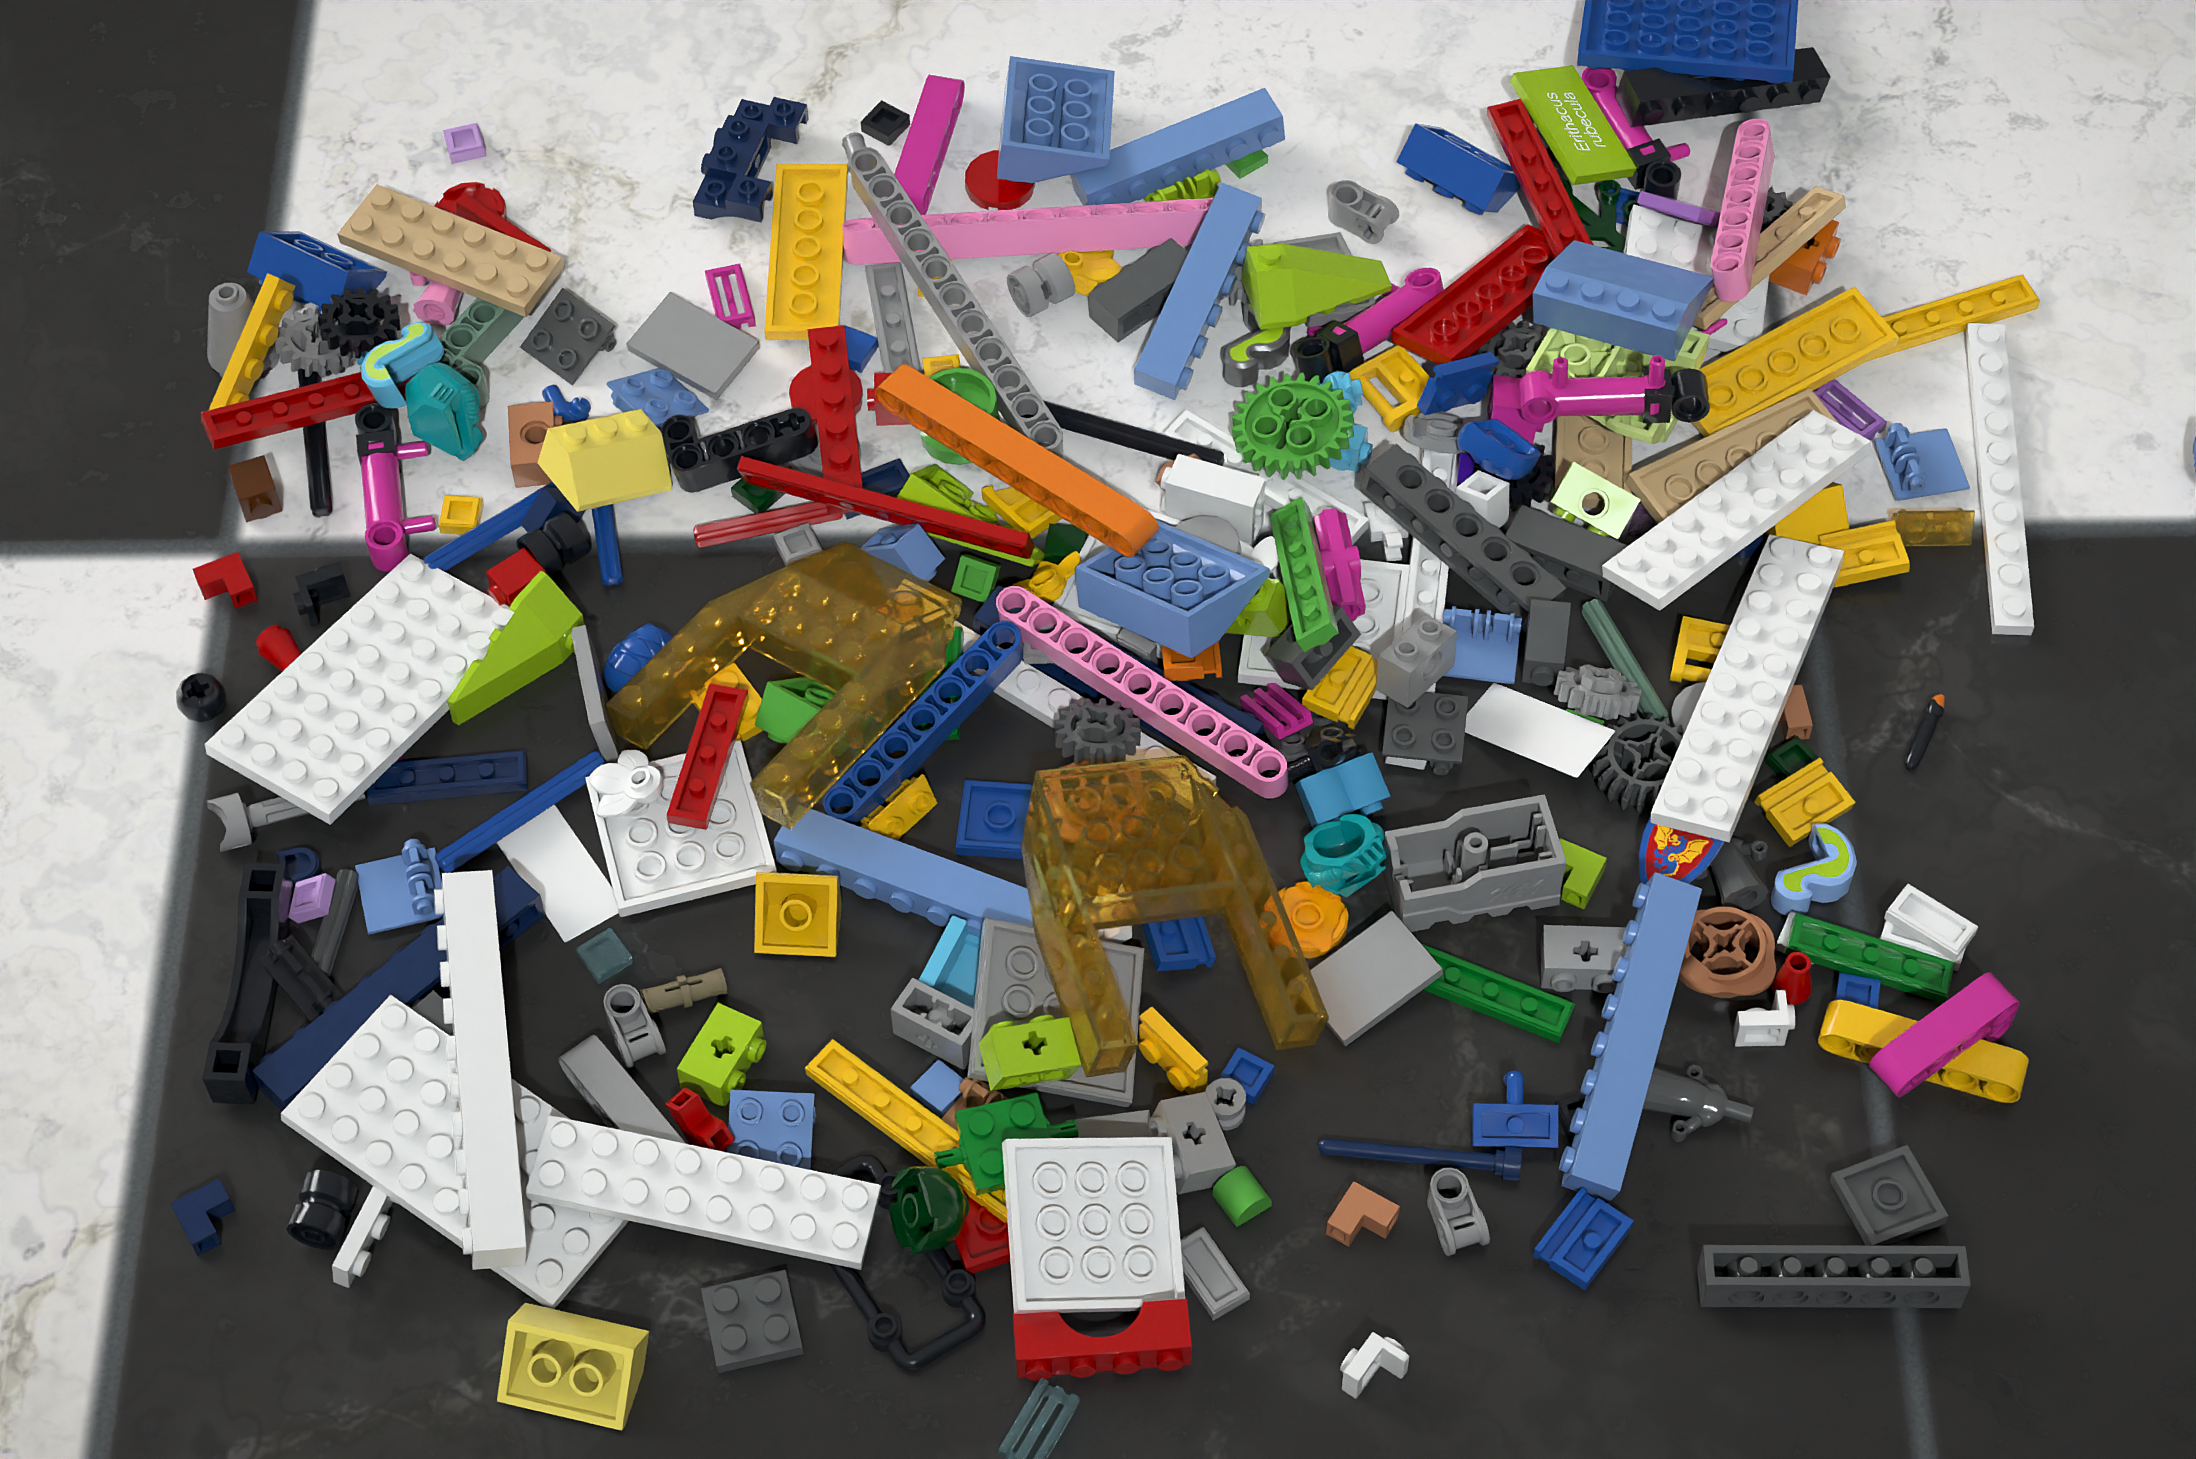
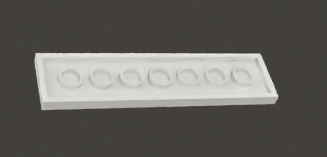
M1814 410L1603 564V577L1659 611L1868 456L1871 453V441Z
M548 1115L525 1194L526 1199L861 1270L881 1193V1185Z

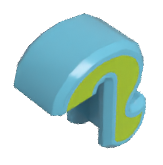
M415 322L407 325L401 331L403 338L384 342L367 353L360 367L361 375L379 405L385 408H401L406 406L407 403L397 385L416 375L428 364L437 363L442 358L444 347L430 324Z

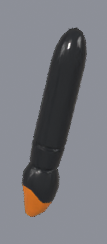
M1942 694L1934 696L1927 704L1926 714L1918 727L1905 758V768L1908 771L1914 770L1921 762L1938 720L1943 716L1945 696Z

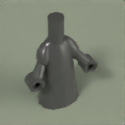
M1731 837L1730 842H1724L1717 856L1710 863L1709 866H1711L1719 888L1723 907H1733L1745 911L1759 905L1766 899L1769 892L1767 886L1760 880L1744 856L1751 855V858L1757 862L1766 859L1768 856V846L1764 841L1744 843L1739 838ZM1708 867L1696 878L1697 880L1708 876Z
M1654 1065L1642 1110L1691 1117L1687 1121L1677 1120L1673 1124L1670 1136L1674 1141L1681 1142L1685 1140L1688 1134L1700 1126H1711L1719 1122L1724 1116L1750 1123L1754 1107L1729 1100L1726 1091L1719 1084L1709 1082L1703 1076V1070L1698 1065H1690L1685 1076Z

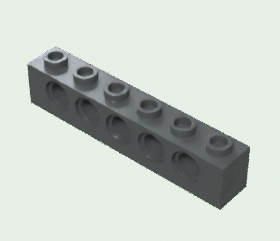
M1398 444L1392 446L1365 468L1359 490L1503 614L1510 615L1515 613L1514 617L1522 618L1521 629L1525 633L1527 632L1531 599L1562 601L1566 587L1554 574L1547 572L1532 559L1527 551L1514 544L1503 534L1500 528L1488 522L1475 511L1469 502L1462 500L1447 487L1442 479L1435 477L1418 462L1415 456L1407 453Z
M1703 1245L1697 1266L1700 1307L1962 1308L1971 1286L1966 1246Z

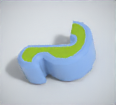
M1826 823L1812 825L1808 842L1816 861L1778 871L1770 898L1775 910L1786 916L1789 915L1790 910L1804 915L1809 910L1811 900L1822 903L1833 902L1848 893L1857 860L1851 842L1839 829Z

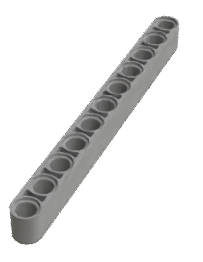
M863 147L854 151L850 157L852 185L971 369L985 375L994 385L999 412L1008 426L1039 445L1044 442L1052 443L1053 445L1042 447L1063 458V432L1061 427L882 155L871 147ZM960 304V306L952 307L949 305ZM971 331H977V332H979V333H976V334H968V332H971ZM987 359H996L997 361L987 362V361H985V360H987ZM1008 386L1015 387L1012 390H1005L1003 388ZM1026 414H1031V415H1033L1034 417H1031V418H1023V417H1021V416H1022V415H1026Z

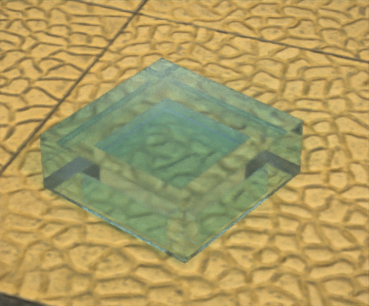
M611 928L576 948L577 956L598 984L633 964L632 955Z

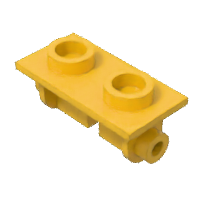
M921 774L918 778L913 777L911 780L905 779L901 786L885 799L887 806L879 805L867 817H863L860 820L861 825L859 827L898 841L938 804L925 775Z

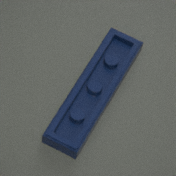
M526 750L395 762L367 789V800L369 805L528 791Z

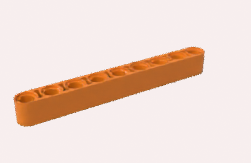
M901 364L875 389L876 398L889 412L1121 555L1128 558L1134 557L1159 531L1156 519L1143 507L911 366Z

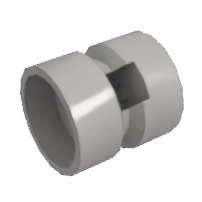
M1051 253L1035 261L1033 269L1025 266L1009 274L1007 277L1010 295L1017 308L1026 317H1032L1046 310L1049 302L1058 304L1075 294V284L1070 270L1056 253Z

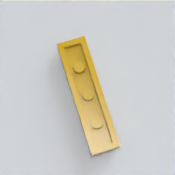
M267 273L209 410L249 400L253 384L263 372V361L268 349L275 343L278 337V326L284 312L288 311L293 302L295 285Z

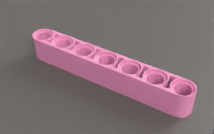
M1763 119L1747 120L1739 125L1737 129L1711 259L1716 295L1719 300L1724 302L1741 300L1750 291L1775 158L1770 125Z

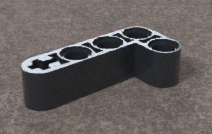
M801 408L788 409L703 438H699L693 421L685 415H675L668 418L661 428L667 455L681 489L691 493L742 478L737 469L741 456L778 466L808 456L815 451L818 445V437L811 417L807 411Z

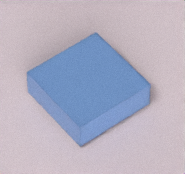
M938 1059L910 1087L911 1095L942 1118L963 1094L958 1089L964 1079Z

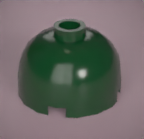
M915 1166L900 1170L893 1180L891 1190L898 1189L897 1202L890 1203L891 1223L898 1243L902 1248L911 1247L912 1250L909 1253L912 1254L929 1253L948 1246L957 1239L964 1226L965 1218L969 1212L967 1196L963 1193L960 1185L952 1175L941 1169Z

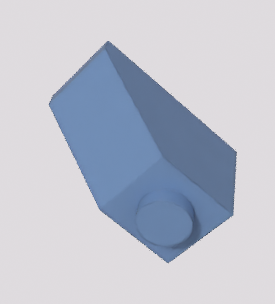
M919 523L881 528L856 552L859 559L901 586L911 584L923 585L936 575L937 571L935 568L945 559Z

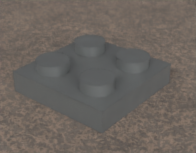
M1908 1145L1834 1172L1831 1175L1830 1183L1866 1246H1889L1946 1224L1949 1217Z
M786 1270L701 1288L718 1373L804 1354Z

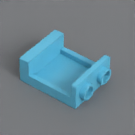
M952 915L918 981L974 1009L981 938L968 933V922Z

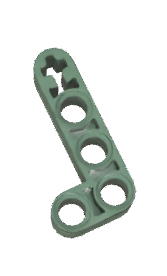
M476 298L439 338L444 347V353L437 363H443L452 367L474 384L479 393L480 410H482L489 402V392L485 375L480 365L522 321L524 316Z

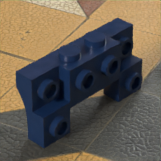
M773 97L770 105L741 99L734 116L728 115L723 127L717 128L710 154L706 153L703 157L701 173L705 177L693 200L694 215L710 220L719 217H737L761 223L764 200L771 201L773 197L771 181L757 178L771 149L770 138L797 144L799 141L798 127L800 123L807 124L809 120L807 104Z

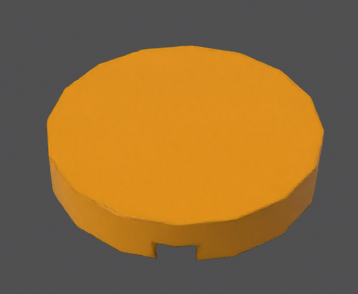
M1308 881L1295 883L1294 887H1290L1287 890L1285 887L1277 892L1269 904L1267 927L1271 939L1281 950L1295 957L1310 959L1325 956L1338 948L1346 936L1349 915L1339 895L1321 888L1320 885L1312 888Z

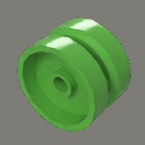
M952 368L942 370L929 377L1000 421L995 387L985 375L973 369ZM920 431L923 447L931 457L947 464L963 465L972 463Z

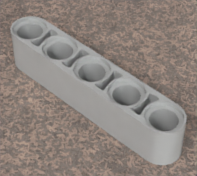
M594 1034L558 1057L559 1064L568 1079L607 1127L685 1143Z

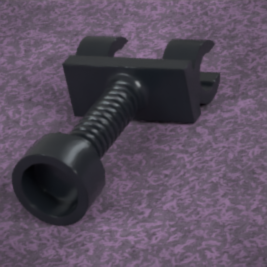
M1344 734L1337 738L1324 740L1318 745L1306 749L1309 756L1287 765L1288 782L1316 770L1317 773L1357 758L1362 748L1347 754L1342 747L1345 740L1351 739L1356 735ZM1266 770L1260 775L1272 778L1279 773L1275 770ZM1264 798V799L1267 800V801H1269V800H1271V799H1273V798Z

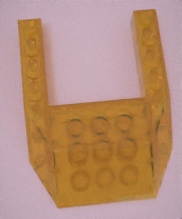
M844 542L709 601L605 705L617 735L647 750L694 702L693 699L696 696L699 697L706 690L705 686L719 671L731 665L748 647L836 692L832 699L749 783L760 813L791 829L943 670L946 662L945 651L948 641H952L955 631L954 622L959 618L963 603L961 598Z
M1185 755L1039 770L1034 775L1021 842L1034 934L1064 1018L1069 1017L1080 1061L1086 1077L1125 1072L1139 1045L1096 930L1223 914L1276 1050L1314 1045L1329 1020L1328 1013L1247 815L1237 806L1231 808L1217 794L1219 788L1209 778L1203 777L1198 772L1197 767Z

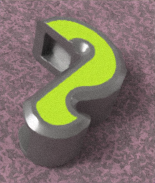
M1250 302L1244 303V324L1252 334L1224 348L1223 361L1225 363L1223 366V378L1229 385L1234 387H1247L1256 383L1259 370H1269L1278 367L1289 356L1291 327L1260 330Z

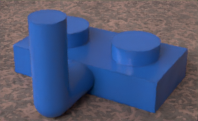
M1516 1070L1510 1071L1503 1077V1082L1507 1087V1104H1472V1146L1558 1148V1105L1524 1104V1077L1521 1072Z

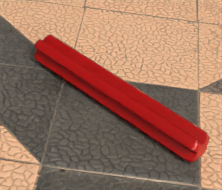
M810 502L697 525L694 527L693 533L697 547L703 548L786 531L805 523H809L811 526L840 520L843 518V513L827 515L825 504Z

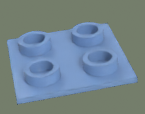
M656 368L609 381L606 384L613 391L611 398L616 408L620 409L623 413L642 409L660 431L663 423L672 416L685 415L691 418L709 412V408L673 377L669 371Z
M1894 423L1889 426L1886 438L1874 441L1896 501L1970 489L1947 428L1910 434L1907 427H1904L1901 423Z
M1452 606V610L1444 609L1443 624L1457 631L1454 666L1443 676L1514 684L1522 618L1514 617L1515 613L1510 615L1495 613V615H1491V610H1487L1486 615L1479 614L1480 609H1476L1475 613H1471L1472 610L1456 609V606Z
M410 839L404 843V848L401 851L402 855L355 865L356 872L359 875L358 884L368 935L443 918V914H435L434 890L442 889L440 870L435 860V847L426 849L418 839Z
M730 1090L728 1129L735 1141L727 1147V1153L811 1170L813 1124L816 1123L817 1113L816 1107H814L815 1094Z

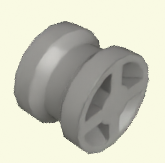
M1220 1078L1210 1083L1205 1092L1208 1095L1222 1131L1237 1128L1245 1117L1246 1092L1243 1086L1230 1078ZM1221 1098L1232 1100V1102H1223Z

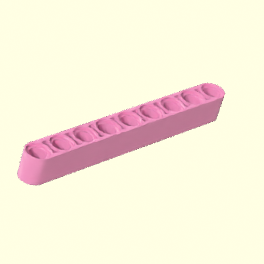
M1010 586L999 593L996 598L1000 622L1007 621L1015 624L1020 630L1022 643L1027 642L1031 645L1032 649H1038L1045 653L1050 661L1114 702H1121L1123 708H1131L1134 715L1264 798H1276L1286 791L1288 787L1287 762L1278 750L1026 589L1019 586ZM1015 607L1023 608L1019 613H1008L1009 610ZM1045 626L1055 628L1047 634L1039 633L1041 628ZM1077 647L1086 649L1079 654L1070 653L1072 649ZM1108 667L1118 669L1112 674L1101 673L1102 670ZM1138 688L1149 689L1147 693L1142 695L1132 693ZM1170 708H1178L1182 710L1176 715H1167L1164 713L1166 710ZM1204 728L1214 731L1207 736L1196 734V732ZM1235 749L1246 751L1244 755L1239 757H1233L1228 754ZM1266 770H1275L1279 773L1272 778L1260 775Z

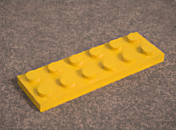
M776 164L764 328L765 340H809L807 329L840 326L844 259L842 224L846 222L848 164Z
M1854 286L1699 369L1707 378L1710 410L1703 419L1692 423L1704 438L1808 388L1813 391L1897 346L1899 336Z

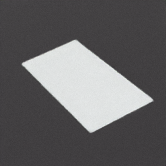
M1493 683L1467 713L1465 733L1576 778L1579 777L1615 733L1613 729L1497 683Z
M555 805L497 842L518 875L540 894L545 914L564 942L570 941L619 913L612 886Z

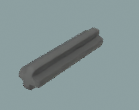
M341 869L337 873L329 913L323 917L311 954V958L328 978L331 975L359 887V875L354 870Z

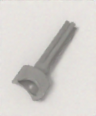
M238 793L207 801L208 809L213 811L222 820L226 828L224 840L220 844L221 852L252 844L250 833H253L252 827H260L309 814V812L282 797L251 804L246 807L245 802H241ZM363 793L355 801L366 799L365 794Z

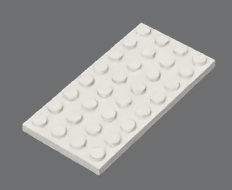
M409 554L205 743L206 754L331 825L449 710L447 699L471 663L477 659L483 660L491 643L488 638L494 629L497 628L502 631L514 612L509 609V606L505 604L499 606L492 597L438 568L430 569L428 567L429 564H425L423 560Z
M390 995L281 1112V1121L462 1248V1228H469L468 1214L460 1215L458 1189L466 1188L465 1175L457 1176L455 1150H462L463 1147L462 1137L453 1136L452 1112L459 1111V1099H450L449 1073H456L455 1061H447L446 1036L450 1035ZM511 1078L526 1236V1262L524 1266L491 1269L544 1307L555 1309L629 1220L526 1199L525 1191L548 1115L569 1118Z

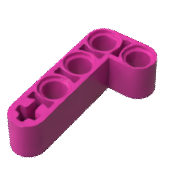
M1987 972L1884 1046L1871 1059L1869 1067L1897 1097H1902L1980 1039L1992 1043L1999 1039L2013 1023L2020 1002L1991 972Z

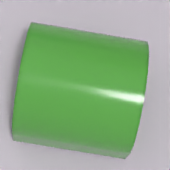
M1246 1166L1232 1169L1222 1176L1213 1188V1197L1236 1228L1272 1206L1271 1198Z

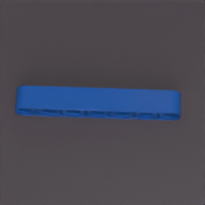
M1007 621L993 624L828 790L823 800L826 815L860 826V820L863 817H867L879 805H882L885 799L899 788L901 783L1023 660V644L1019 628ZM1003 642H1010L1013 644V646H1011L1008 649L997 648V646ZM976 669H984L987 671L985 674L981 676L970 675V673ZM950 696L960 698L952 704L943 702L944 699ZM924 723H930L933 725V727L927 731H919L916 729L919 725ZM901 750L907 752L898 759L889 757L894 751ZM866 779H879L878 783L874 786L862 785ZM840 806L852 807L846 814L834 813Z

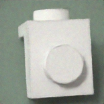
M1372 1332L1359 1351L1353 1348L1345 1357L1340 1367V1371L1343 1372L1342 1390L1357 1398L1380 1366L1402 1379L1408 1370L1409 1355L1402 1345L1389 1337L1383 1339Z

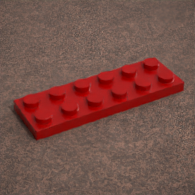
M1529 224L1525 225L1392 330V342L1438 365L1469 357L1533 305V291L1546 267L1555 259L1543 231Z

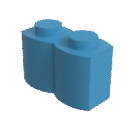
M1372 752L1311 775L1295 784L1312 829L1324 822L1340 821L1343 815L1353 814L1358 811L1360 815L1365 817L1384 809L1381 802L1391 797Z

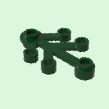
M1560 178L1580 220L1586 225L1584 228L1590 240L1606 241L1612 247L1602 248L1624 253L1626 238L1616 231V202L1620 198V184L1615 180H1607L1599 185L1598 198L1602 202V214L1600 217L1573 195L1572 186L1566 179ZM1611 189L1615 191L1614 193H1606V192H1605V191H1609V190H1611ZM1637 200L1629 201L1624 207L1623 218L1627 223L1629 222V215L1633 205L1639 206Z

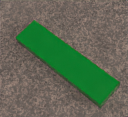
M1798 913L1792 919L1784 953L1789 955L1793 952H1802L1810 958L1812 963L1850 975L1879 979L1882 985L1940 1003H1944L1948 997L1955 962Z
M1422 944L1443 969V975L1424 988V991L1560 1044L1574 1013L1575 1003Z

